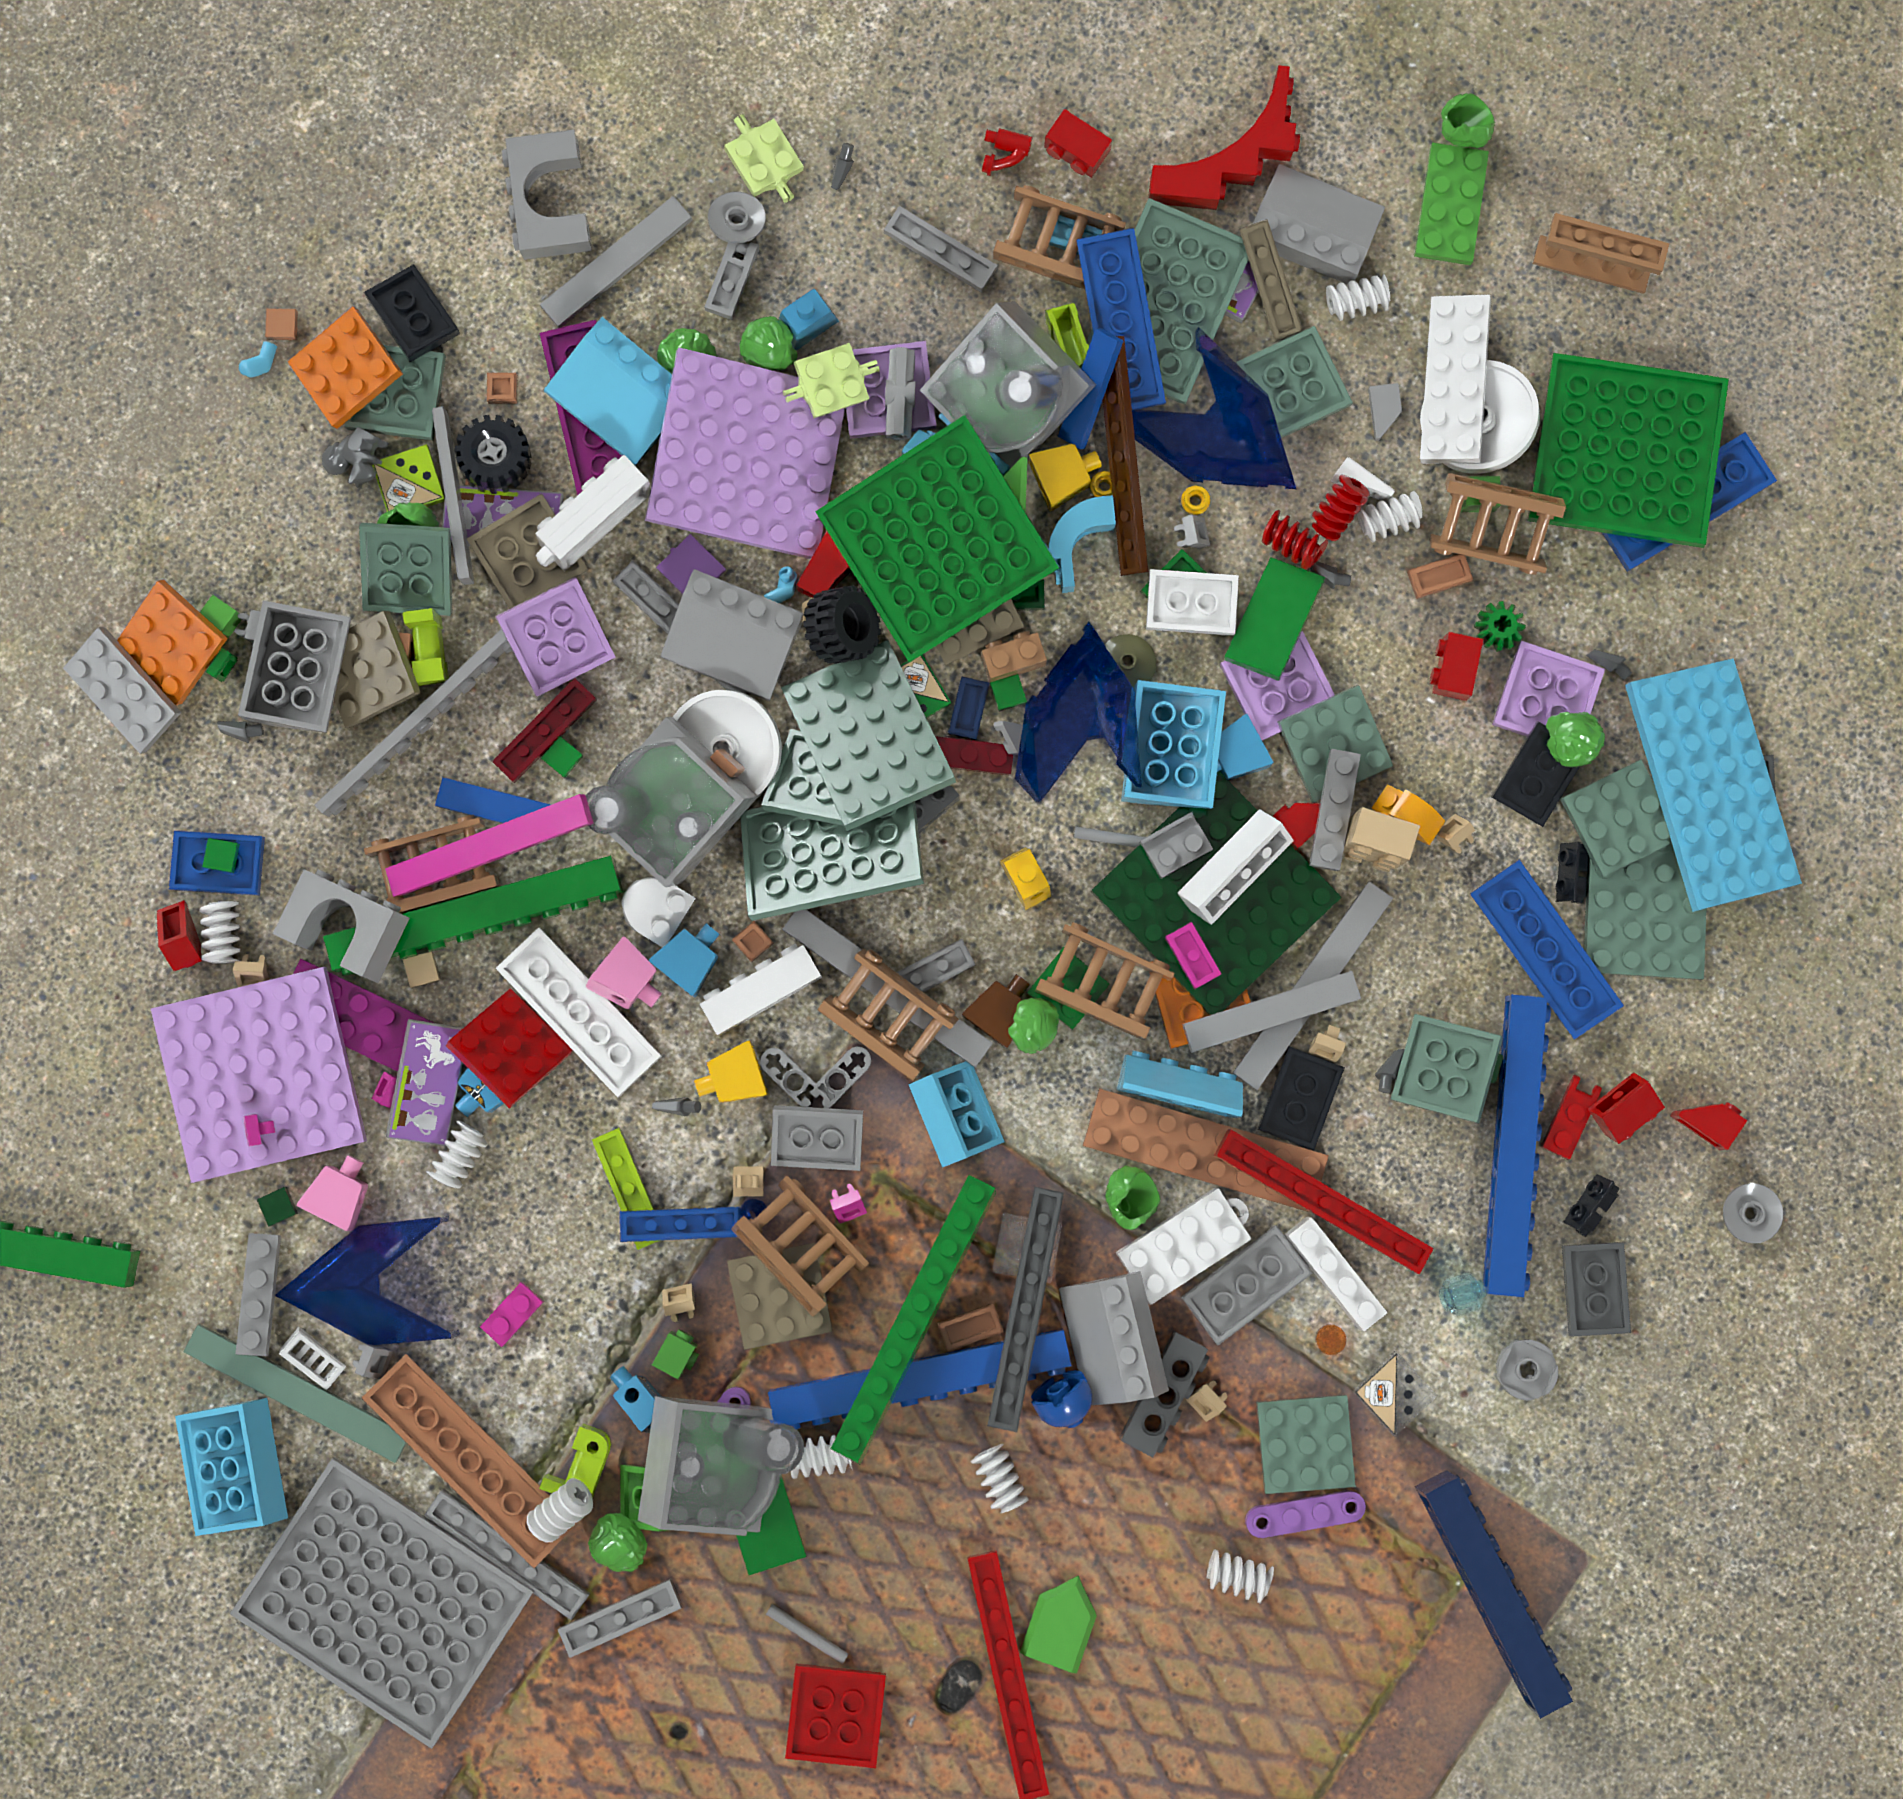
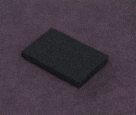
M414 264L364 292L366 299L409 362L460 335L459 329Z
M1537 721L1491 797L1544 827L1580 766L1565 767L1556 762L1547 747V742L1551 737L1549 730L1546 728V725Z
M1288 1046L1257 1130L1314 1151L1345 1067Z

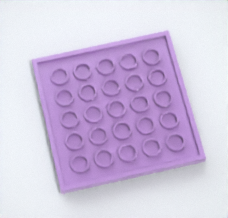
M678 347L645 521L811 559L821 542L824 526L815 511L828 503L845 408L814 419L810 407L803 397L787 403L785 400L787 396L784 397L783 390L799 386V377Z
M327 967L151 1008L191 1183L367 1141ZM257 1114L258 1123L274 1121L275 1133L260 1135V1145H247L243 1116Z

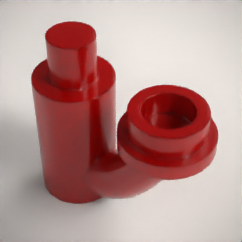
M999 128L998 132L987 129L984 141L994 143L995 149L1011 152L1012 154L995 160V154L991 156L985 155L982 172L987 173V176H991L992 171L1006 169L1020 163L1025 157H1028L1033 137Z

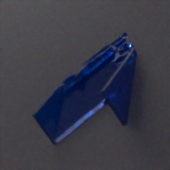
M1198 327L1195 330L1196 350L1202 354L1216 401L1205 414L1133 410L1135 440L1192 482L1203 483L1204 480L1220 481L1221 484L1255 487L1276 485L1285 486V489H1296L1269 395Z
M1089 621L1082 629L1084 634L1077 644L1069 646L1044 679L1046 684L1037 696L1032 695L1026 703L1015 780L1035 802L1043 800L1087 740L1105 738L1117 757L1116 764L1136 788L1142 787L1134 688Z
M449 1216L359 1225L275 1294V1296L369 1345L441 1340L457 1337L460 1335L459 1329L447 1330L382 1296L379 1277L380 1273L439 1224L449 1222Z

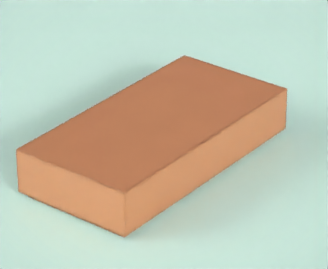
M1462 554L1413 568L1407 572L1416 599L1473 581L1466 557Z
M994 1303L937 1322L947 1352L1004 1332Z

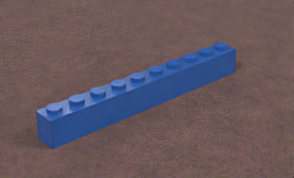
M1513 994L1505 996L1503 1040L1501 1046L1503 1060L1499 1071L1482 1292L1486 1294L1524 1297L1525 1291H1528L1530 1287V1274L1526 1273L1527 1261H1531L1532 1244L1528 1243L1529 1231H1533L1535 1224V1215L1531 1213V1203L1536 1200L1537 1184L1533 1183L1534 1171H1538L1539 1154L1535 1153L1536 1141H1540L1542 1126L1538 1124V1112H1542L1544 1106V1095L1540 1094L1541 1082H1544L1546 1078V1065L1542 1064L1543 1052H1547L1549 1043L1548 1035H1545V1023H1549L1551 1016V1007L1547 1005V998Z
M1063 1328L1037 1333L1027 1381L1036 1379V1373L1047 1371L1048 1376L1066 1373L1065 1367H1070L1071 1362ZM1004 1341L913 1359L891 1404L900 1402L901 1407L911 1406L919 1403L918 1398L930 1396V1401L940 1400L948 1397L947 1392L959 1390L960 1395L978 1391L977 1386L989 1384V1388H995ZM870 1369L770 1389L768 1396L774 1427H782L784 1431H792L801 1428L800 1423L812 1421L814 1426L830 1422L829 1417L841 1415L842 1419H846Z

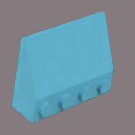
M601 317L551 379L544 392L620 455H625L636 466L661 436L672 374L606 319Z
M1137 681L1133 695L1122 802L1158 806L1213 808L1226 691Z
M1132 1051V1056H1124L1116 1090L1229 1118L1242 1117L1243 1083L1236 1081V1075L1219 1072L1217 1077L1207 1074V1068L1190 1065V1069L1178 1067V1061L1161 1058V1062L1149 1060V1054Z
M267 1398L175 1416L195 1536L265 1526L288 1518Z

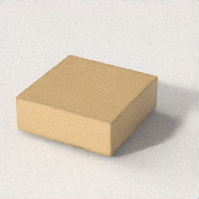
M432 951L403 959L410 988L441 981Z

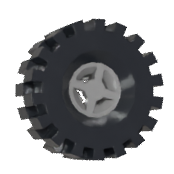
M484 415L483 422H479L475 418L471 420L473 424L471 428L468 425L462 428L464 436L458 434L456 438L458 445H455L454 448L455 458L463 478L467 479L471 487L474 488L477 485L478 491L485 493L486 488H489L491 494H497V489L502 488L503 493L509 491V485L513 484L515 488L520 485L519 477L524 480L527 477L526 468L530 469L532 464L530 460L532 458L531 450L522 428L519 425L515 427L513 420L508 418L504 422L503 417L500 415H496L495 420H491L490 415Z

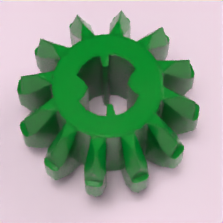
M1499 601L1496 607L1489 603L1486 606V611L1481 610L1477 614L1481 621L1476 622L1474 628L1482 630V632L1476 637L1480 639L1485 637L1487 639L1484 644L1485 648H1489L1494 643L1496 652H1500L1503 645L1510 650L1514 647L1513 641H1521L1523 637L1519 632L1523 631L1526 625L1517 622L1523 617V613L1516 615L1512 613L1515 610V605L1511 604L1505 609L1504 601ZM1497 621L1502 622L1500 626H1505L1502 632L1498 631L1499 627L1495 628L1494 626Z

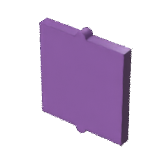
M691 534L676 548H671V553L656 567L682 594L694 569L715 578H719L726 571Z

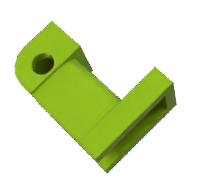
M1071 303L1045 310L1046 325L1051 339L1055 340L1056 344L1082 368L1089 344L1086 343L1075 304Z
M433 608L403 612L404 624L412 630L415 654L412 668L418 686L444 683L449 679L448 664L445 660L442 617Z
M584 1423L579 1426L572 1445L576 1453L566 1480L547 1474L543 1477L539 1489L553 1493L558 1491L559 1487L566 1484L569 1479L576 1478L588 1487L593 1499L611 1450L612 1443L609 1435L601 1429ZM592 1441L598 1444V1450L592 1449Z

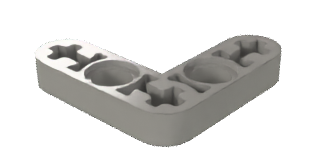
M853 1047L815 1083L780 1049L770 1048L766 1050L760 1060L763 1070L801 1107H809L811 1105V1101L806 1096L803 1101L798 1098L811 1084L814 1089L809 1092L816 1098L820 1095L823 1096L822 1105L824 1108L829 1109L869 1069L872 1061L871 1055L863 1047ZM853 1053L857 1055L864 1053L863 1061L866 1064L862 1068L857 1065L851 1071L856 1074L853 1079L850 1078L845 1070L839 1068L843 1062L846 1067L853 1062V1059L850 1057ZM779 1054L781 1056L779 1062L784 1068L787 1067L788 1063L793 1066L792 1069L784 1074L782 1080L777 1078V1075L781 1072L776 1067L771 1069L767 1067L769 1064L768 1055L776 1056ZM795 1073L800 1074L804 1079V1085L798 1091H792L787 1086L788 1077ZM834 1073H841L846 1078V1085L841 1090H834L829 1085V1078Z

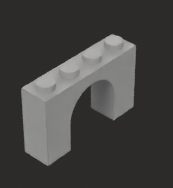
M575 130L506 138V149L502 150L504 167H509L510 177H506L505 182L508 195L513 196L514 205H509L511 222L516 223L517 233H512L515 251L519 250L524 260L592 251L589 222L585 213L546 217L536 213L528 204L530 188L539 177L549 172L582 168L579 143Z
M304 869L273 934L312 951L330 915L342 907L351 906L356 917V930L340 966L379 983L410 918L400 914L401 907L386 900H384L383 905L376 903L379 897L362 890L360 895L355 893L356 886L341 879L338 884L332 882L334 876L317 869L314 874Z

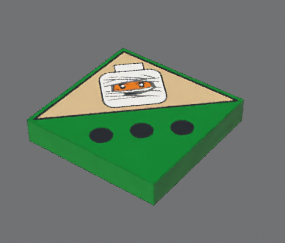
M923 655L910 663L906 661L900 665L926 719L951 705L950 699Z

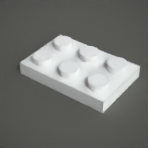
M1150 569L1146 630L1234 636L1239 575Z

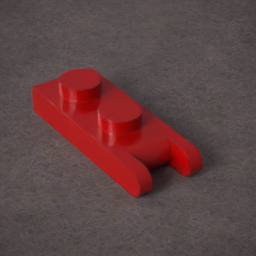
M1573 1075L1540 1146L1566 1160L1571 1159L1591 1115L1588 1108L1596 1103L1602 1087L1595 1085L1589 1095L1577 1089L1580 1077L1577 1075Z

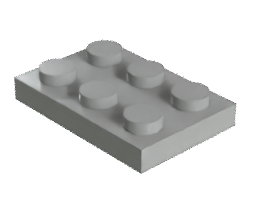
M774 1105L771 1166L860 1171L864 1110Z

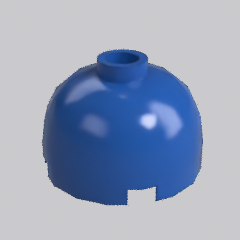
M1077 1370L1063 1373L1064 1379L1056 1382L1053 1377L1046 1380L1032 1393L1031 1398L1033 1401L1031 1403L1038 1416L1046 1424L1059 1428H1074L1083 1422V1418L1089 1412L1092 1405V1391L1083 1372Z

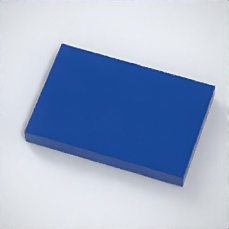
M174 831L169 889L260 896L265 837ZM208 838L240 844L234 873L202 867Z

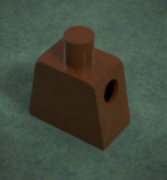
M1017 974L1007 987L995 981L962 1013V1016L1007 1049L1013 1040L1008 1033V1028L1014 1023L1013 1017L1016 1013L1017 1005L1022 1001L1021 997L1030 984Z

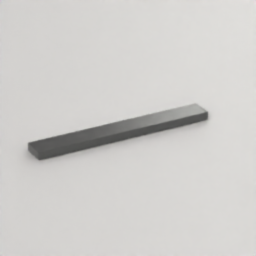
M1034 1187L988 1427L1012 1432L1018 1431L1064 1192Z

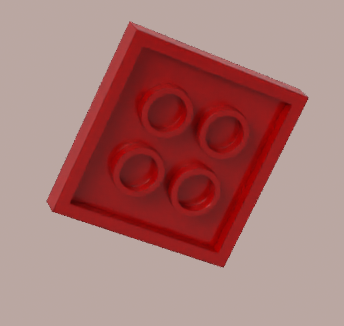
M511 988L454 1035L446 1044V1047L509 1109L570 1056L573 1051Z
M796 1663L785 1759L876 1769L886 1673Z

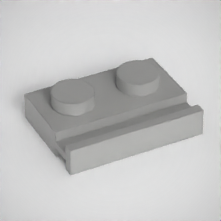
M1192 812L1139 842L1143 846L1160 879L1213 850Z

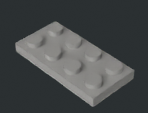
M98 627L63 667L140 754L146 753L182 713L105 627Z

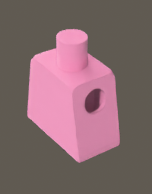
M624 936L591 975L586 985L587 989L625 1009H629L637 998L652 1008L662 995L660 991L649 984L657 971L656 968Z
M347 1155L340 1169L334 1166H325L296 1206L345 1231H353L368 1189L367 1183L356 1178L364 1162Z

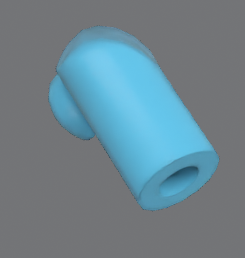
M264 341L258 356L240 362V373L251 378L269 372L277 346Z
M788 566L779 570L778 575L780 577L777 588L764 594L765 598L781 603L794 595L798 581L797 573Z

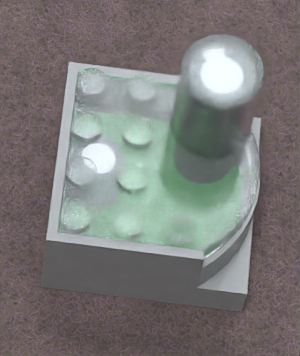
M1015 301L996 303L920 391L951 423L966 415L988 452L996 453L1011 469L1021 457H1027L1028 460L1029 454L1034 453L1096 384Z
M666 717L639 748L628 754L616 766L607 785L595 787L586 794L593 819V824L588 825V827L596 833L609 834L667 888L681 884L758 796L738 777L730 778L710 760L712 753L673 717Z
M655 1396L638 1521L661 1530L746 1536L747 1531L760 1532L762 1515L771 1505L776 1495L781 1474H787L795 1469L802 1459L804 1442L800 1433L793 1426L773 1421L772 1409L769 1407Z

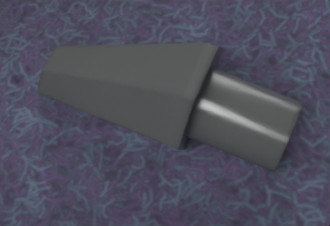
M843 143L840 155H836L831 184L832 189H840L854 163L851 158L854 145L850 143Z
M1317 561L1309 568V571L1325 577L1324 583L1332 589L1335 588V585L1350 586L1351 575L1338 573L1336 567Z
M1596 649L1586 655L1609 672L1615 670L1622 680H1625L1632 674L1631 670L1623 663L1626 660L1625 657Z
M217 721L221 733L246 743L250 742V737L264 735L262 724L248 726L246 721Z
M1405 1049L1395 1050L1375 1073L1376 1078L1380 1080L1378 1089L1380 1092H1390L1391 1082L1397 1078Z
M688 1097L655 1101L652 1103V1109L680 1116H688L690 1113H699L701 1111V1103L699 1101H691Z

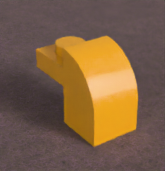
M1388 784L1371 808L1373 811L1420 825L1416 839L1427 845L1432 843L1446 822L1431 805L1407 790L1403 792Z

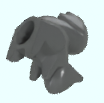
M357 427L355 432L347 435L341 443L335 442L326 448L322 454V465L329 474L341 475L352 464L353 467L348 483H355V486L359 488L363 483L375 478L376 470L372 465L382 464V461L374 455L376 448H386L389 443Z

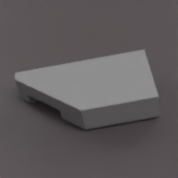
M1398 383L1369 386L1368 388L1375 441H1379L1402 412Z
M1007 721L994 722L995 730H1001L1006 740L1003 745L1008 754L1022 757L1032 755L1030 726Z

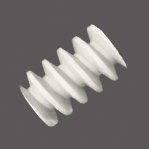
M1385 274L1382 275L1381 279L1376 275L1372 276L1370 282L1367 278H1361L1359 285L1354 280L1349 281L1348 286L1344 283H1338L1336 289L1332 285H1328L1326 287V300L1330 314H1336L1339 321H1343L1345 311L1348 312L1351 319L1355 317V309H1359L1361 315L1366 316L1368 306H1370L1373 314L1377 313L1378 304L1382 305L1384 311H1388L1390 291Z
M1412 491L1409 497L1406 494L1400 495L1398 500L1392 497L1388 500L1387 504L1384 501H1379L1376 507L1369 504L1366 506L1365 511L1361 508L1357 517L1364 535L1368 536L1371 542H1375L1376 532H1379L1381 537L1385 539L1387 537V529L1389 528L1394 536L1398 534L1399 525L1402 526L1405 532L1409 531V522H1412L1416 529L1420 528V519L1423 512L1419 496L1415 491Z
M213 902L200 908L202 914L209 915L200 920L201 925L209 927L201 931V936L210 939L201 944V948L210 951L202 955L203 961L216 964L241 961L232 958L233 954L240 952V948L231 946V943L240 940V937L231 934V931L238 929L239 925L230 921L239 916V913L230 911V908L239 905V902Z
M460 1120L457 1123L462 1128V1131H451L456 1141L445 1140L444 1142L450 1149L449 1152L440 1150L438 1152L443 1161H432L431 1163L437 1171L435 1173L426 1171L437 1181L453 1188L462 1187V1183L457 1177L467 1178L469 1176L464 1167L473 1168L475 1166L470 1156L479 1158L482 1155L477 1146L487 1147L488 1145L483 1134Z
M831 1435L829 1444H826L823 1436H820L817 1446H814L811 1438H807L805 1447H802L799 1439H795V1452L789 1462L791 1476L793 1479H796L799 1469H801L804 1477H809L811 1468L814 1469L817 1476H820L824 1466L829 1475L834 1473L835 1465L838 1466L841 1473H845L847 1464L852 1469V1461L830 1449L836 1438L835 1435Z
M1004 1444L987 1449L971 1460L972 1464L981 1463L982 1466L976 1471V1475L987 1476L981 1483V1486H991L992 1489L985 1496L986 1498L996 1497V1501L990 1507L991 1509L1000 1508V1513L1008 1512L1028 1501L1026 1495L1018 1496L1024 1489L1022 1484H1013L1019 1478L1018 1474L1008 1473L1014 1467L1013 1462H1003L1009 1456L1008 1451H998Z
M571 1478L566 1484L560 1486L558 1491L553 1492L550 1497L543 1500L542 1504L537 1505L534 1510L528 1513L527 1525L531 1533L541 1541L553 1542L573 1527L575 1523L582 1520L593 1508V1499L588 1487L576 1478Z
M1215 1549L1209 1561L1206 1578L1210 1579V1589H1214L1217 1583L1220 1582L1223 1593L1227 1591L1229 1586H1233L1234 1596L1237 1597L1241 1589H1244L1246 1600H1249L1254 1592L1257 1596V1603H1261L1268 1594L1274 1567H1270L1266 1573L1265 1564L1260 1563L1254 1569V1562L1252 1560H1247L1243 1566L1242 1558L1236 1556L1231 1563L1229 1553H1224L1219 1560V1551Z

